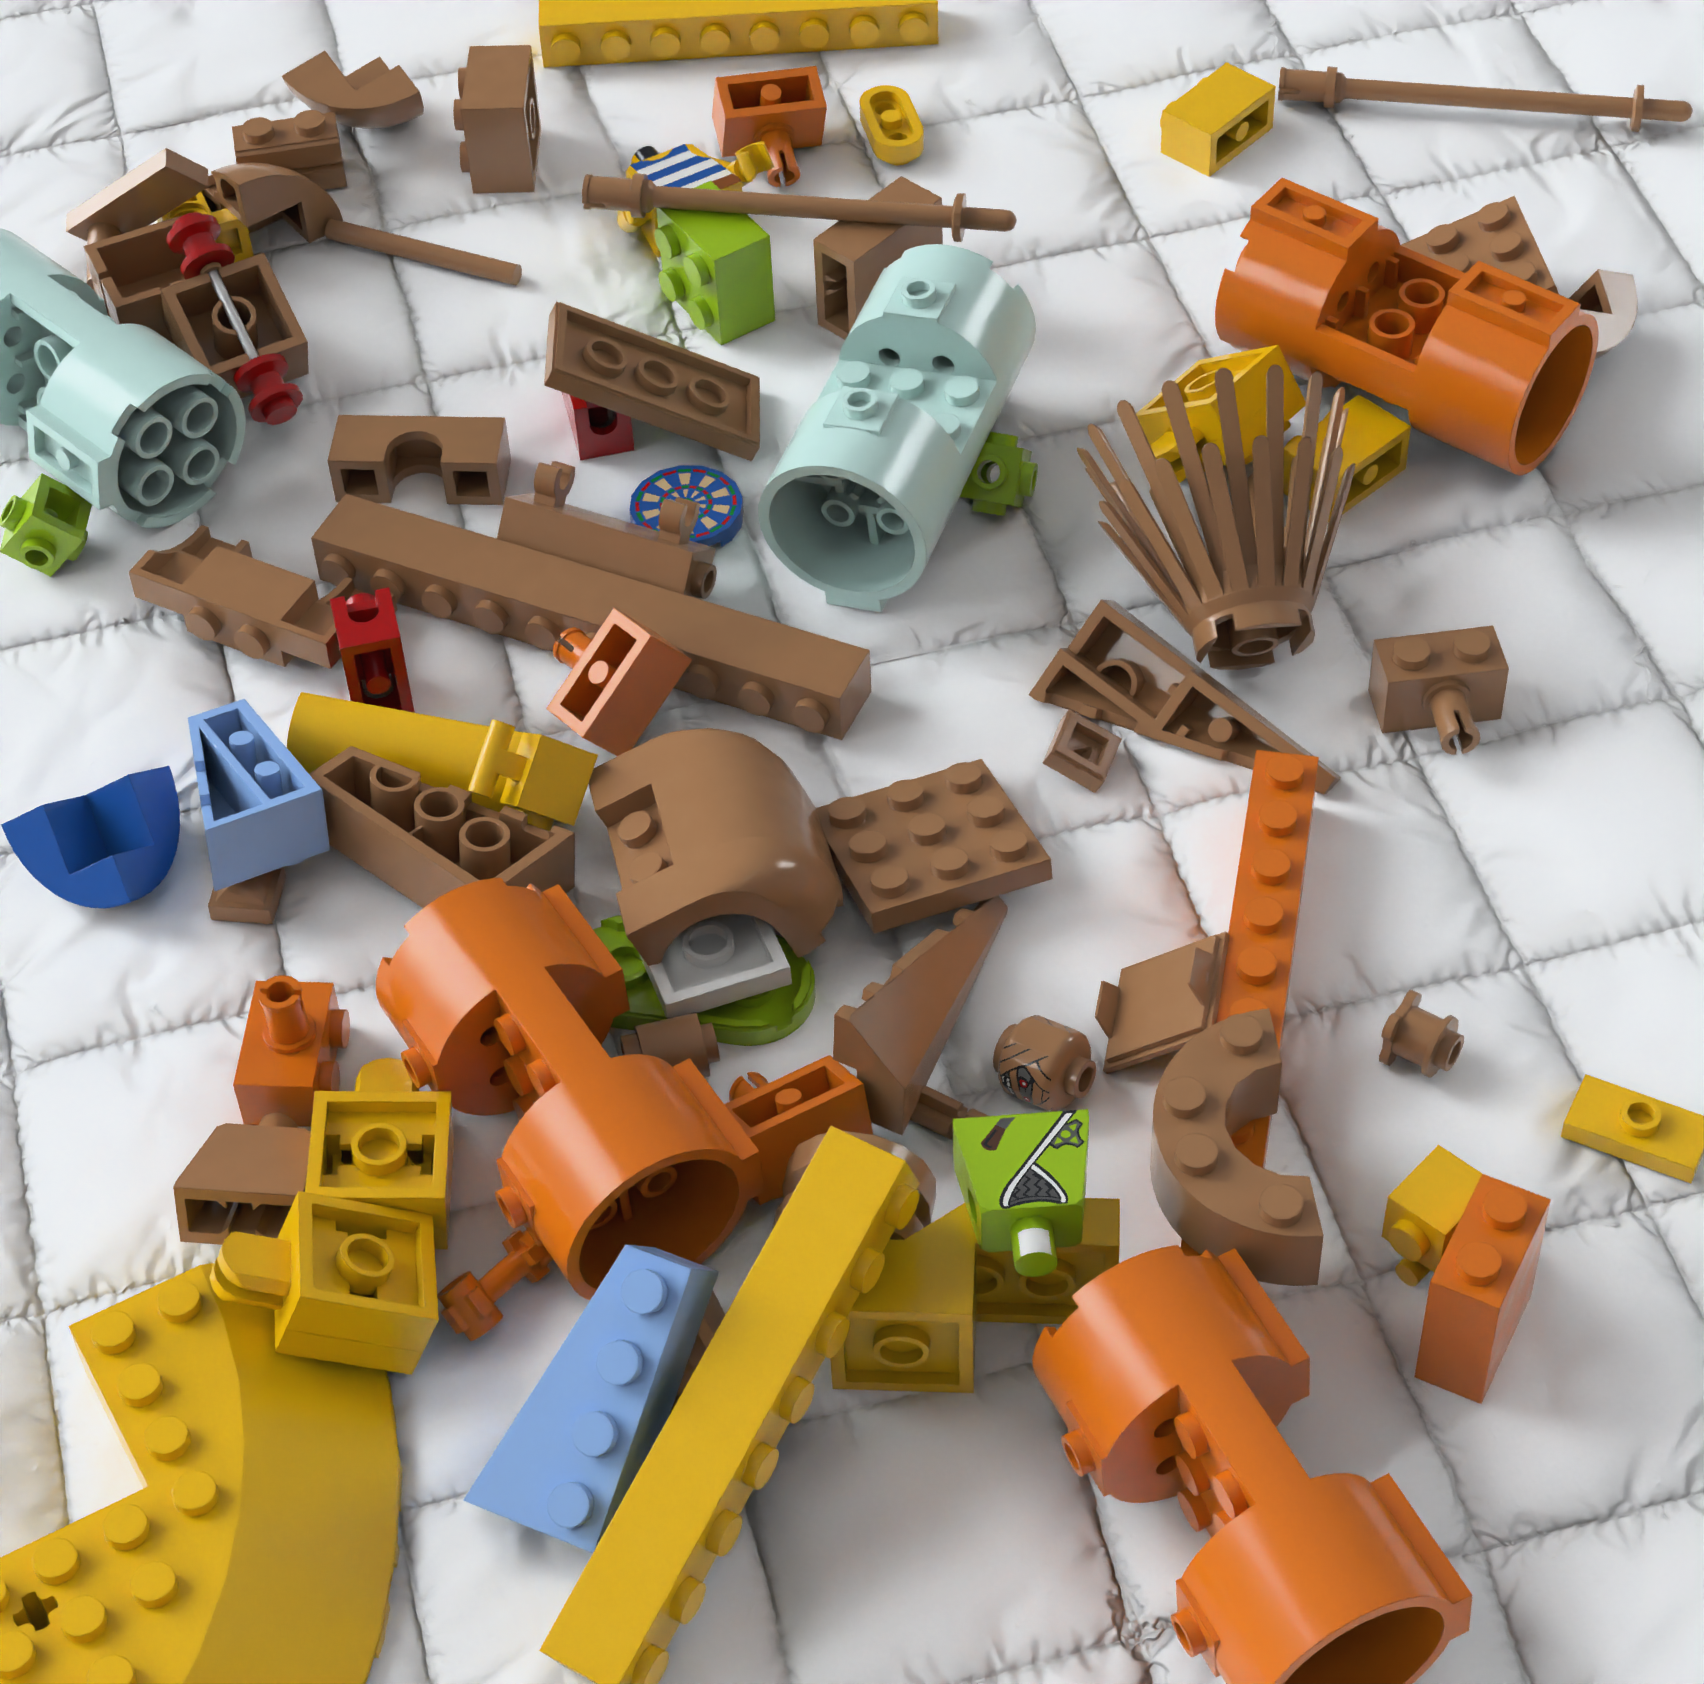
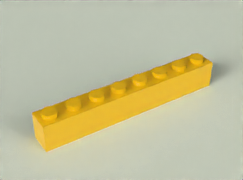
M539 0L538 27L543 68L939 44L938 0Z
M830 1125L539 1649L540 1652L595 1684L659 1683L669 1661V1653L666 1649L680 1623L683 1625L689 1623L699 1610L706 1592V1585L703 1581L717 1555L719 1557L725 1556L736 1542L742 1527L743 1519L740 1513L753 1489L760 1490L772 1476L779 1457V1451L776 1447L789 1423H797L806 1413L814 1395L815 1387L811 1382L825 1357L829 1359L834 1357L842 1347L850 1327V1320L847 1316L860 1292L868 1293L878 1281L885 1262V1256L882 1252L895 1228L898 1230L903 1229L909 1223L917 1208L919 1201V1191L917 1188L920 1183L905 1160Z

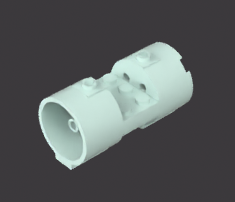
M0 228V424L20 426L27 431L29 458L98 510L109 507L121 517L136 522L141 527L160 528L175 524L206 505L216 494L210 487L222 472L227 461L234 465L236 464L242 449L246 420L244 406L236 389L153 329L140 324H116L107 315L104 299L96 294L88 284L15 233Z
M921 245L905 250L901 258L883 269L841 347L839 360L820 396L802 418L760 497L758 505L759 524L770 549L791 572L810 585L825 591L827 604L882 612L888 598L904 593L918 581L1032 349L1036 334V322L1032 306L1019 284L1012 288L1003 278L990 269L993 261L976 252L951 245Z

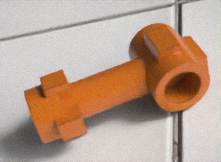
M521 1230L515 1231L501 1242L508 1255L478 1281L471 1271H467L451 1281L437 1294V1298L445 1307L440 1313L456 1334L463 1332L469 1341L481 1337L498 1324L504 1316L495 1305L498 1299L524 1276L531 1283H535L550 1272L547 1265L553 1261L552 1257L544 1245L537 1246L527 1230L523 1232Z

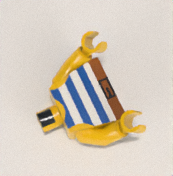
M764 141L752 143L738 150L735 153L737 160L732 163L710 157L693 144H683L659 153L652 146H645L637 150L633 155L631 165L626 170V178L632 179L634 173L646 174L648 180H651L656 186L695 188L711 180L721 190L742 192V187L752 182L758 173L774 168ZM656 208L650 213H646L644 218L632 217L629 211H618L617 222L619 227L627 233H633L640 228L654 254L658 258L661 257L654 236L655 230L658 229Z

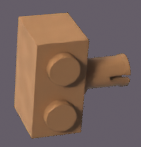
M1493 625L1375 639L1368 691L1382 734L1436 727L1440 736L1441 747L1446 753L1456 755L1457 749L1453 740L1455 735L1457 736L1462 754L1473 750L1481 739L1479 729L1475 726L1474 722L1501 719L1509 667Z

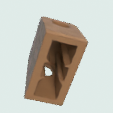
M282 1113L265 1115L259 1125L225 1123L217 1126L173 1186L180 1242L222 1245L224 1240L235 1231L278 1238L297 1192H305L311 1132L306 1128H298L292 1118Z

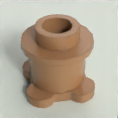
M1409 990L1395 1013L1389 1016L1381 1034L1383 1045L1378 1060L1390 1066L1396 1057L1399 1056L1420 1066L1421 1073L1431 1078L1440 1069L1447 1072L1454 1066L1464 1044V1035L1457 1033L1459 1020L1456 1017L1449 1015L1443 1019L1419 1008L1422 995L1416 991Z

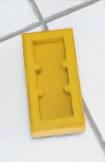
M1585 1074L1564 1120L1561 1137L1692 1183L1704 1154V1116Z

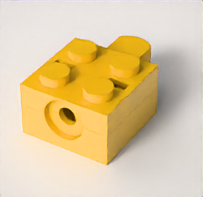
M1279 345L1198 360L1175 380L1181 392L1204 472L1205 468L1201 451L1207 443H1214L1218 446L1223 466L1225 465L1227 469L1215 386V373L1218 369L1227 368L1233 376L1245 465L1253 461L1252 445L1254 439L1259 435L1266 436V375L1272 365H1279L1284 374V432L1291 426L1289 420L1306 406V401ZM1160 392L1140 409L1136 415L1156 460L1159 458L1167 459L1173 467L1178 482L1181 483L1187 477L1163 395Z
M394 1058L375 1059L364 1064L357 1075L355 1091H315L305 1192L433 1215L435 1249H448L454 1151L451 1091H419V1088L410 1078L403 1061Z
M298 1191L278 1238L237 1231L232 1232L224 1240L209 1277L212 1289L223 1301L274 1309L275 1353L412 1375L439 1321L433 1215Z

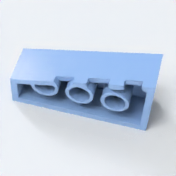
M626 1244L463 1501L593 1553L670 1415L719 1271L655 1247Z

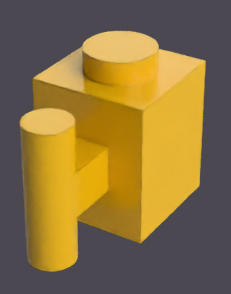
M492 719L468 791L492 798L500 775L507 778L499 803L526 813L528 815V824L548 832L552 829L554 822L574 826L598 755L541 734L526 732L522 734L517 752L513 753L508 751L516 727Z
M1439 1144L1387 1198L1381 1237L1389 1241L1394 1250L1404 1257L1396 1265L1395 1272L1409 1286H1416L1430 1271L1435 1272L1482 1175L1481 1172Z

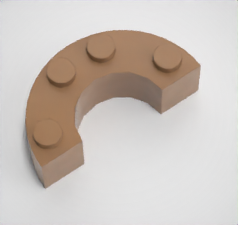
M1269 1008L1235 1014L1206 1028L1190 1039L1172 1058L1161 1076L1153 1104L1150 1172L1154 1193L1162 1213L1171 1227L1182 1240L1200 1255L1207 1249L1217 1257L1235 1248L1257 1281L1289 1286L1318 1285L1324 1235L1310 1177L1280 1175L1259 1167L1236 1149L1231 1139L1235 1132L1250 1121L1277 1113L1282 1060Z

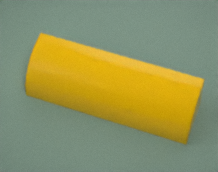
M301 692L291 717L286 748L308 773H311L352 746L421 773V782L432 787L448 788L451 784L468 791L489 726ZM514 731L508 751L517 752L523 732ZM499 775L492 798L472 793V802L500 812L504 806H507L499 803L507 778Z

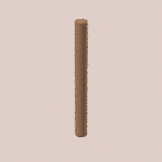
M330 219L325 229L326 238L329 240L515 286L520 282L522 276V267L519 264L336 219Z

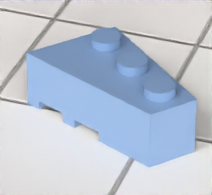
M245 699L188 717L214 892L284 866L299 864L309 857L330 850L322 788Z

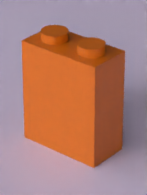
M1481 1175L1430 1281L1415 1378L1482 1404L1531 1298L1551 1199L1488 1175Z

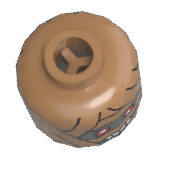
M1033 1015L1022 1019L1018 1024L1009 1025L998 1039L994 1050L993 1067L995 1072H998V1079L1003 1091L1051 1112L1068 1107L1076 1098H1083L1089 1092L1095 1080L1096 1064L1091 1060V1046L1086 1035L1040 1015Z

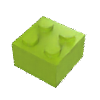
M711 180L695 187L697 189L721 190ZM656 208L658 229L655 230L654 236L661 253L662 271L659 273L661 289L670 301H676L690 315L691 320L698 329H705L722 346L775 321L770 235L747 214Z

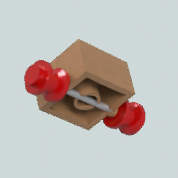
M198 212L185 214L174 222L166 238L170 250L175 254L186 255V258L180 267L185 280L161 288L165 325L177 347L223 378L236 389L240 398L253 394L254 398L249 403L248 411L254 421L267 422L269 425L284 423L297 413V407L303 400V394L299 386L285 382L309 374L308 341L265 254L261 253L234 263L235 256L231 247L227 244L215 242L221 232L217 219L212 215Z

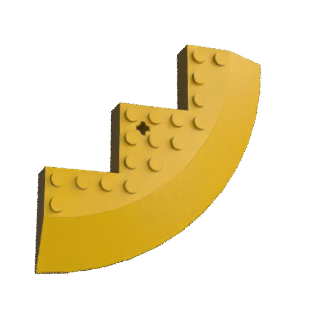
M214 1263L194 1267L69 1325L68 1327L84 1370L143 1489L0 1557V1684H366L374 1658H379L384 1643L390 1611L388 1598L393 1570L398 1566L400 1555L398 1520L399 1512H401L402 1466L396 1433L395 1408L387 1371L275 1353L274 1309L221 1300L212 1289L209 1278Z

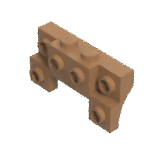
M203 525L184 542L171 549L162 551L148 550L128 572L135 597L182 614L188 632L193 633L202 640L215 641L242 651L251 658L263 659L282 667H286L292 658L296 656L331 669L341 658V652L329 599L344 596L345 601H347L353 595L365 593L355 589L353 579L345 577L328 595L319 599L315 580L254 559L248 541L242 539L236 546L212 538L209 527ZM391 593L393 606L396 613L398 610L395 594Z

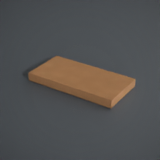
M556 301L548 319L544 386L743 459L753 460L760 448V378L758 376Z

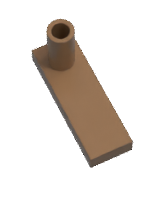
M165 148L67 213L66 232L87 241L88 245L149 226L208 187L209 169ZM87 263L86 284H88L94 290L92 278Z

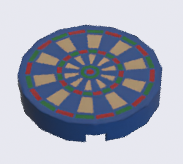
M679 465L657 471L643 480L631 495L629 509L631 523L656 531H660L659 513L664 499L675 501L676 497L700 503L698 519L689 540L703 545L713 546L720 542L722 547L732 541L742 527L744 513L743 496L736 482L723 472L702 465Z

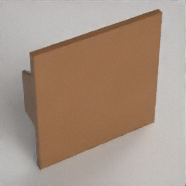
M1226 931L1122 968L1118 987L1106 981H1101L1095 1018L1108 1037L1103 1071L1106 1074L1179 1050L1197 1034L1216 1024L1230 936Z

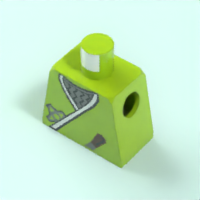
M1088 1109L953 1119L954 1170L978 1245L988 1253L1012 1251L1014 1267L1020 1275L1039 1277L1051 1273L1058 1264L1056 1248L1076 1246L1082 1242L1089 1146Z

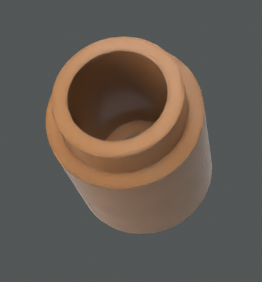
M696 1012L634 1026L635 1033L620 1036L622 1055H650L666 1061L672 1067L690 1058L704 1078L710 1077L709 1063L720 1061L712 1023L700 1025Z

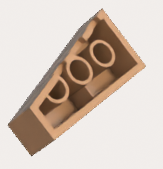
M352 746L309 773L323 791L329 845L422 908L460 886L490 878H502L507 886L527 888L531 883L540 889L541 892L557 884L561 886L565 893L575 887V832L556 825L549 832L528 824V815L507 806H504L500 812L472 802V793L451 784L448 788L432 787L421 782V773Z

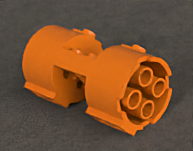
M1285 178L1277 181L1251 206L1250 220L1240 235L1241 238L1248 240V243L1238 258L1235 272L1224 269L1215 307V326L1220 340L1229 343L1232 347L1242 352L1279 345L1292 374L1309 381L1310 376L1318 371L1323 378V388H1336L1341 382L1349 383L1382 398L1387 403L1407 409L1412 427L1419 432L1518 476L1525 475L1534 470L1548 456L1563 435L1588 384L1598 346L1599 332L1595 317L1581 311V304L1479 260L1466 273L1401 246L1399 238L1394 231L1378 225L1379 218Z
M502 878L483 879L449 891L415 914L404 925L409 936L399 947L394 957H382L376 977L377 999L381 1008L409 1048L401 1052V1058L410 1078L418 1088L428 1084L432 1091H451L452 1107L466 1114L488 1116L511 1111L516 1112L519 1122L505 1145L502 1157L496 1160L503 1188L497 1190L495 1196L508 1223L514 1229L524 1225L537 1246L544 1245L574 1291L587 1300H591L626 1244L655 1247L702 1264L731 1234L743 1215L748 1200L765 1192L760 1151L690 1058L673 1067L666 1061L650 1055L631 1054L610 1058L602 1047V1043L610 1030L613 1018L630 1010L623 969L561 886L557 884L541 892L540 889L531 883L527 888L507 886Z
M1179 1245L1161 1247L1136 1255L1101 1273L1073 1294L1072 1298L1078 1308L1064 1321L1058 1330L1055 1327L1045 1326L1034 1348L1032 1366L1037 1379L1068 1427V1433L1061 1436V1442L1075 1472L1080 1477L1090 1473L1104 1497L1110 1494L1112 1497L1124 1502L1148 1503L1177 1496L1180 1507L1191 1527L1196 1532L1206 1528L1211 1536V1539L1192 1559L1182 1577L1176 1580L1177 1612L1171 1615V1622L1187 1654L1192 1658L1201 1654L1215 1678L1221 1675L1226 1684H1413L1438 1659L1450 1640L1469 1631L1472 1594L1391 1475L1388 1473L1372 1482H1369L1362 1476L1350 1473H1335L1309 1478L1276 1427L1285 1417L1291 1404L1310 1395V1357L1235 1248L1217 1257L1207 1249L1200 1256H1185Z

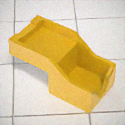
M1085 1198L1082 1242L1076 1246L1056 1248L1058 1260L1056 1269L1047 1275L1039 1277H1027L1016 1272L1012 1251L988 1253L982 1250L978 1245L965 1203L904 1240H889L882 1252L885 1256V1262L881 1275L868 1293L860 1292L847 1316L850 1320L847 1337L837 1354L830 1358L832 1389L974 1393L976 1322L1063 1324L1078 1308L1072 1295L1101 1273L1119 1264L1120 1199Z

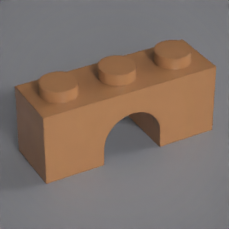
M338 415L327 461L336 502H339L345 494H349L376 503H391L395 487L400 481L414 474L431 473L443 478L447 504L503 505L511 464V454L505 417Z

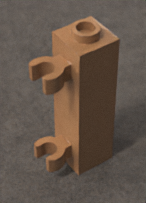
M552 461L551 465L539 462L534 477L535 494L505 497L497 539L701 600H705L714 588L717 569L712 564L716 548L689 540L698 519L700 503L676 497L675 501L664 499L659 513L660 531L649 529L565 504L566 497L574 482L575 467L557 461Z

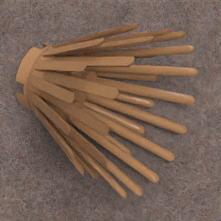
M1272 365L1267 371L1266 436L1259 435L1253 441V473L1249 475L1248 479L1233 376L1227 368H1220L1215 373V386L1231 499L1218 446L1214 443H1207L1202 448L1206 481L1179 386L1172 380H1167L1162 385L1163 399L1209 555L1172 465L1165 458L1156 460L1131 403L1126 400L1119 401L1117 412L1150 484V496L1180 561L1138 490L1131 482L1103 431L1097 425H1088V434L1115 482L1109 483L1087 450L1077 448L1079 457L1087 467L1085 468L1086 472L1106 500L1099 501V507L1114 529L1103 521H1097L1098 524L1178 623L1192 637L1196 660L1201 664L1208 653L1210 668L1241 670L1266 666L1275 663L1273 649L1279 644L1289 640L1291 654L1294 656L1304 651L1314 641L1315 630L1311 613L1316 603L1355 471V463H1353L1344 472L1327 528L1343 459L1341 443L1349 408L1343 410L1345 388L1342 386L1335 392L1332 401L1307 527L1323 378L1318 371L1314 372L1308 381L1302 439L1297 447V455L1291 462L1286 526H1284V374L1282 368L1279 365Z

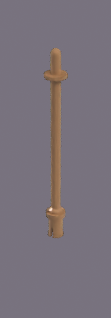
M1327 66V71L1286 69V67H1281L1280 89L1278 91V101L1323 102L1324 108H1334L1335 103L1340 104L1344 99L1630 118L1632 132H1639L1642 119L1683 122L1687 121L1693 113L1692 106L1686 101L1644 98L1645 86L1638 84L1634 90L1633 97L1354 79L1347 78L1342 72H1338V67Z
M634 173L632 179L586 174L582 186V204H584L583 208L585 210L629 211L631 216L636 218H644L646 213H650L654 208L943 227L951 228L954 242L963 241L965 229L1007 232L1012 230L1017 223L1015 214L1007 209L967 207L966 193H958L954 199L953 206L656 186L651 180H648L646 174Z

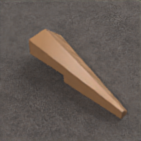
M1100 600L1069 647L1059 649L1028 694L1037 701L1070 709L1080 715L1102 720L1132 730L1135 733L1251 770L1254 767L1256 750L1313 756L1114 600ZM1318 760L1315 792L1327 794L1341 777L1320 760Z
M1000 896L980 901L973 911L961 908L954 914L952 924L956 927L950 932L941 929L934 930L893 964L891 976L884 985L871 982L863 989L862 999L866 1002L858 1008L843 1005L835 1013L833 1060L857 1069L856 1078L864 1084L871 1123L903 1135L921 1097V1092L934 1070L1007 915L1008 907Z

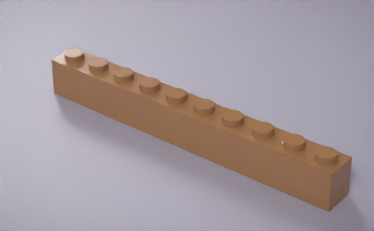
M349 494L343 496L311 537L320 580L338 586L345 577L353 579L355 589L374 596V590L389 587L390 592L395 594L396 603L430 613L438 618H447L473 626L490 634H499L528 643L542 650L553 651L554 643L557 641L572 652L574 647L559 635L568 628L576 627L580 628L590 639H593L613 608H616L659 634L692 659L674 686V689L693 694L701 699H710L736 707L753 715L765 716L801 727L808 732L820 733L843 740L872 692L870 650Z

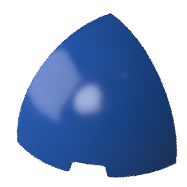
M170 766L128 774L83 796L40 805L1 824L9 844L23 866L46 889L56 896L79 906L112 908L128 904L146 896L165 878L172 866L178 847L180 809Z

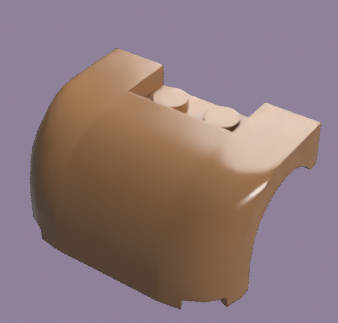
M704 728L674 731L650 739L593 769L588 784L595 812L607 827L622 890L616 893L625 933L648 966L661 963L670 944L688 927L704 919L727 914L750 915L767 922L785 938L798 958L812 952L826 941L821 932L833 917L835 908L844 906L842 886L816 807L783 759L759 741L742 733L722 729Z

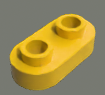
M881 85L866 90L859 100L860 121L874 154L879 159L892 165H904L918 158L924 150V130L909 94L905 90L891 85Z

